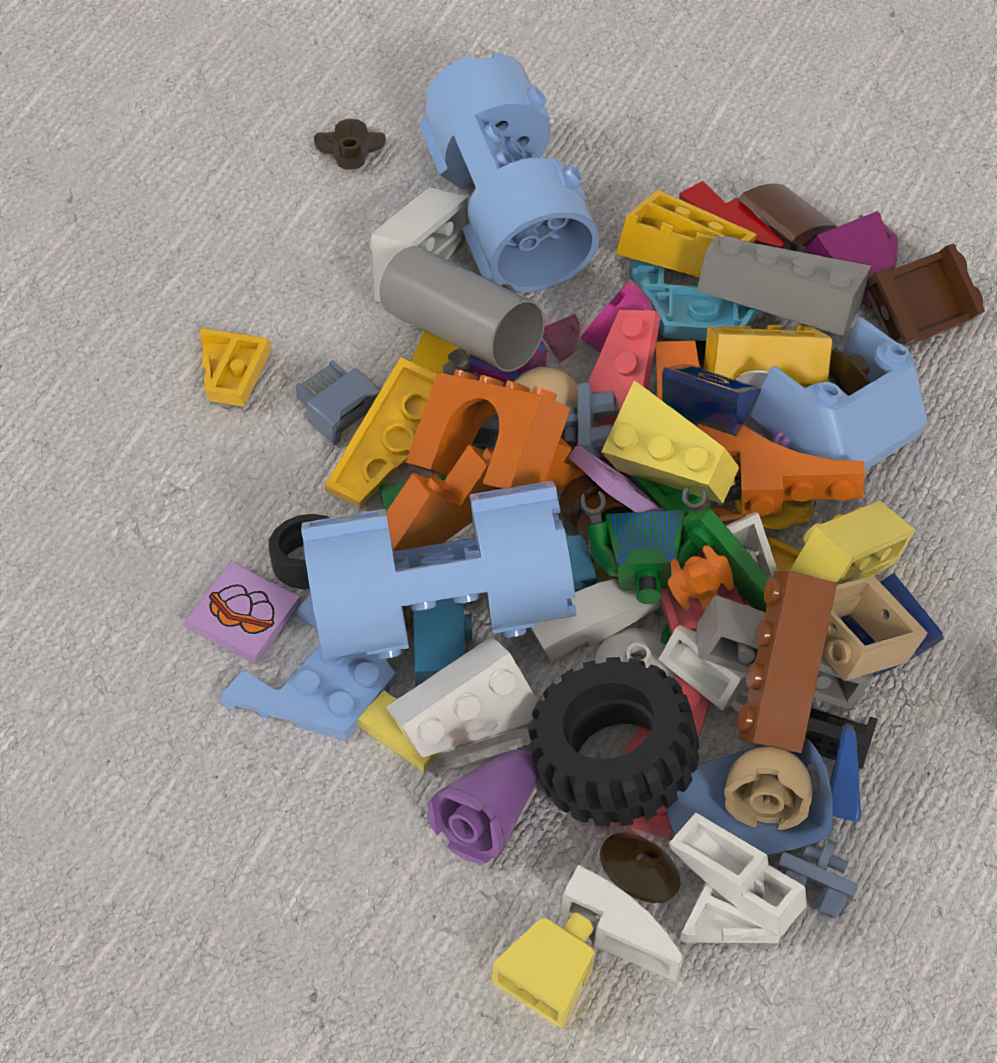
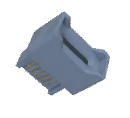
M331 360L328 366L302 384L298 383L296 385V397L307 407L308 422L333 445L341 441V433L368 413L381 391L359 369L354 368L347 373L334 360Z

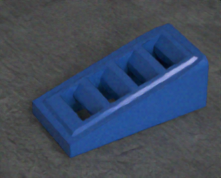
M845 724V726H842L830 779L833 817L860 822L861 805L857 738L854 726Z

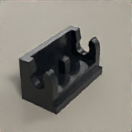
M811 708L805 738L813 744L822 757L835 760L842 726H845V724L853 725L857 738L858 768L863 769L878 718L870 716L868 724L865 725Z

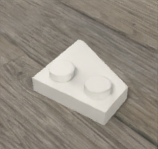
M707 883L680 937V940L686 943H779L781 937L730 903Z

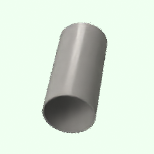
M411 246L403 249L393 257L383 273L380 283V300L388 313L502 371H514L525 365L540 345L545 320L543 311L536 302L422 247Z

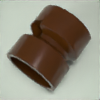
M582 475L565 487L560 496L559 506L563 517L589 541L586 525L590 524L589 517L580 508L583 494L586 506L590 509H596L600 506L598 491L603 493L605 507L601 513L602 521H606V514L632 513V510L606 493L588 475Z

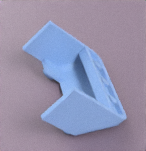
M860 317L855 322L843 352L850 357L854 354H859L864 358L870 368V372L867 374L871 382L870 384L850 396L842 392L837 385L830 382L815 383L804 388L779 368L773 366L769 369L750 417L774 435L779 430L783 431V438L785 436L789 437V447L794 451L833 460L864 461V468L867 470L919 437L928 418L915 362L909 350Z

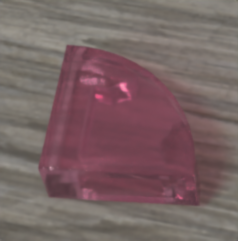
M576 314L544 326L542 337L559 362L569 358L578 346L580 324Z

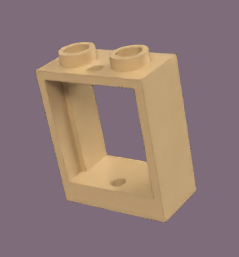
M873 575L837 585L822 657L844 681L907 663L928 633ZM885 610H888L889 618L886 617ZM851 615L876 643L865 646L840 617Z

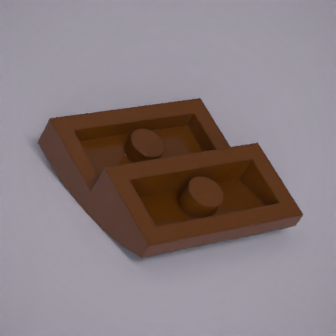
M772 183L757 186L742 193L738 199L791 242L807 246L815 234L819 235L838 227L783 184Z

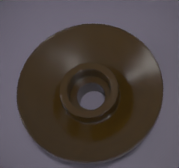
M616 833L610 835L602 844L600 849L602 867L613 883L625 893L644 902L664 903L671 900L678 892L681 880L675 863L663 849L652 841L632 833Z

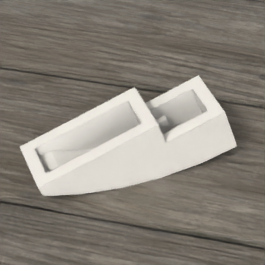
M616 577L576 591L575 598H571L572 604L576 607L577 614L575 617L534 623L535 627L531 628L552 662L585 642H588L590 647H593L662 607L660 601L653 604L639 602L636 598V590L623 591L619 588Z
M683 626L676 627L658 660L722 711L731 706L740 712L742 706L746 705L749 688L746 685L747 674L699 658L697 632Z
M695 813L669 842L670 849L707 884L738 909L779 937L785 933L807 906L805 886L768 865L767 854L698 813Z
M578 865L563 893L561 913L569 917L573 913L586 917L596 928L594 946L676 982L680 974L683 955L667 932L648 911L627 893L605 878Z

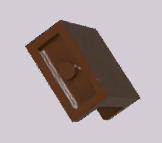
M954 243L945 246L937 253L896 269L890 270L886 268L876 272L867 280L865 288L885 334L896 343L902 344L905 347L969 323L985 312L982 294L973 285L967 272L966 259L962 253L958 252Z

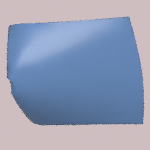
M806 738L804 739L802 753L786 750L797 756L805 764L807 770L811 764L815 766L819 774L820 787L818 791L812 789L813 794L808 817L797 826L785 830H777L778 823L767 824L757 821L756 828L750 827L736 820L725 807L726 797L724 788L731 765L746 751L770 746L759 745L700 763L697 770L691 773L693 780L687 790L684 792L678 790V800L666 810L672 830L676 835L695 813H698L767 854V856L805 847L808 844L813 845L830 835L833 825L832 793L827 767L821 755Z

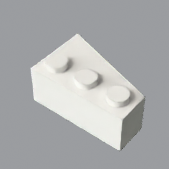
M429 187L371 233L370 250L372 251L374 301L381 302L380 283L383 273L393 257L403 249L419 246L448 260L465 236L462 228L468 224L467 196Z
M491 636L386 708L406 739L423 758L529 724L533 719L532 711L538 700L510 652Z

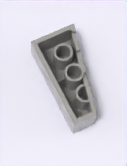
M716 236L706 249L697 291L844 336L861 307L871 266L740 241L730 236Z

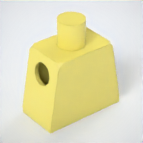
M573 913L562 928L547 918L539 919L492 964V983L563 1029L594 966L595 951L585 943L594 931L593 924L586 917L578 913Z

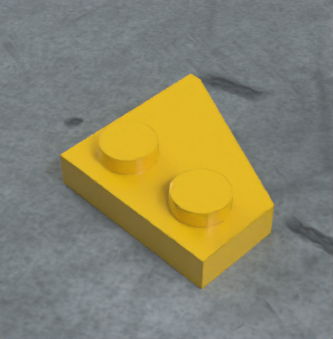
M201 328L202 363L205 371L204 384L208 400L245 407L272 350L269 338Z

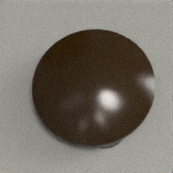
M837 348L831 349L828 374L830 383L837 385L848 396L871 383L867 377L870 368L862 356L854 354L850 357Z

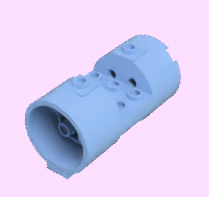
M492 53V58L473 60L471 55L452 63L442 70L427 88L426 94L428 99L426 107L423 108L426 117L418 124L439 174L460 189H463L469 183L476 186L468 204L470 223L462 229L482 277L498 285L509 284L518 292L545 290L569 280L578 274L595 255L599 245V232L585 203L587 197L581 186L584 180L579 171L571 164L566 166L555 157L552 159L539 158L545 151L550 139V125L548 122L550 117L544 106L547 103L545 95L537 86L531 85L524 67L511 56L502 53Z
M553 481L469 494L475 538L393 551L386 509L302 523L301 531L308 580L324 659L364 652L367 655L376 654L378 659L401 655V649L409 648L403 606L410 605L411 610L414 611L426 610L435 607L436 600L453 598L454 603H467L479 599L478 593L483 592L485 593L493 634L501 632L502 637L523 635L526 633V628L535 627L534 623L575 617L577 614L576 607L572 604L571 598H575L572 569L565 529L558 517L560 506L556 486Z

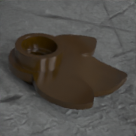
M349 118L337 123L335 132L316 133L314 135V144L320 152L332 154L340 168L351 170L362 167L369 153L382 149L386 144V135L382 132H368L363 121Z

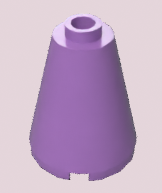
M508 749L439 790L430 800L427 816L431 827L436 835L442 831L451 841L446 847L454 854L478 864L488 863L491 858L495 859L501 854L539 779L532 755L526 751Z

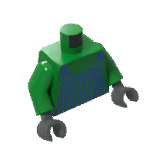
M686 486L683 490L682 499L687 508H689V512L701 511L708 505L709 496L704 487L702 488V500L696 504L689 502V486ZM598 491L600 506L596 509H590L586 506L583 494L580 508L589 517L590 524H587L586 528L593 559L608 576L617 577L620 589L623 591L636 590V598L643 604L658 602L661 598V589L669 588L668 579L672 575V559H676L679 562L682 570L689 558L699 556L702 553V550L692 543L689 538L690 532L681 523L685 518L684 510L606 514V521H602L601 513L605 507L603 493Z

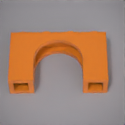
M455 369L453 375L437 372L406 463L430 473L447 477L467 446L472 445L481 426L497 413L499 418V434L483 484L499 490L545 482L570 407L556 402V393L534 386L532 393H530L529 387L512 381H507L505 387H503L504 383L502 381L485 375H481L479 381H477V376Z

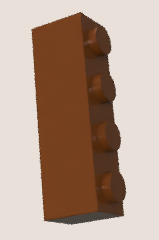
M774 571L773 578L768 580L764 592V600L767 603L764 620L760 621L755 635V643L758 645L755 663L753 662L750 665L746 677V685L749 688L747 702L740 709L737 719V728L740 731L739 740L802 753L838 582L791 571Z

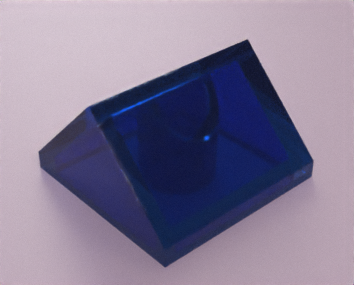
M691 364L664 367L662 373V401L689 421L733 436L738 435L761 391L759 387Z

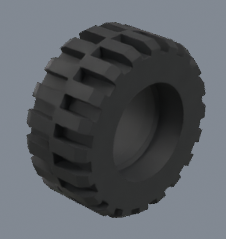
M607 657L606 662L596 664L595 660L583 663L584 668L574 672L573 669H570L561 675L562 681L555 684L553 682L544 691L545 700H539L532 711L533 719L528 726L529 748L547 796L552 797L554 805L562 812L568 813L570 811L572 818L583 823H588L589 819H593L596 826L610 827L611 822H620L621 826L634 824V819L644 816L645 820H648L658 815L657 809L663 805L669 808L678 800V790L681 792L687 790L693 780L691 773L697 770L699 763V738L687 695L683 694L681 685L675 678L667 677L665 670L651 664L646 668L644 661L629 658L628 662H621L620 657ZM633 724L650 731L646 739L636 749L620 757L594 759L579 753L582 745L589 737L599 730L612 725Z

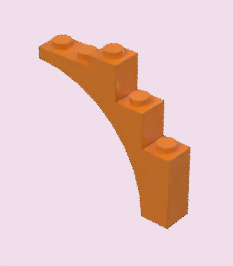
M695 341L656 342L657 397L722 445L739 466L736 476H739L741 514L749 515L754 512L759 513V516L782 514L783 501L790 500L806 502L809 500L836 499L847 501L850 499H863L864 461L833 460L803 454L762 437L747 428L726 410L709 388L699 365Z
M561 437L546 481H553L556 491H563L571 481L582 475H587L568 457L574 449ZM468 445L445 481L434 475H431L428 479L415 473L411 474L386 512L393 551L445 543L473 522L469 494L498 490L483 484L494 451L493 448L487 447L484 451Z

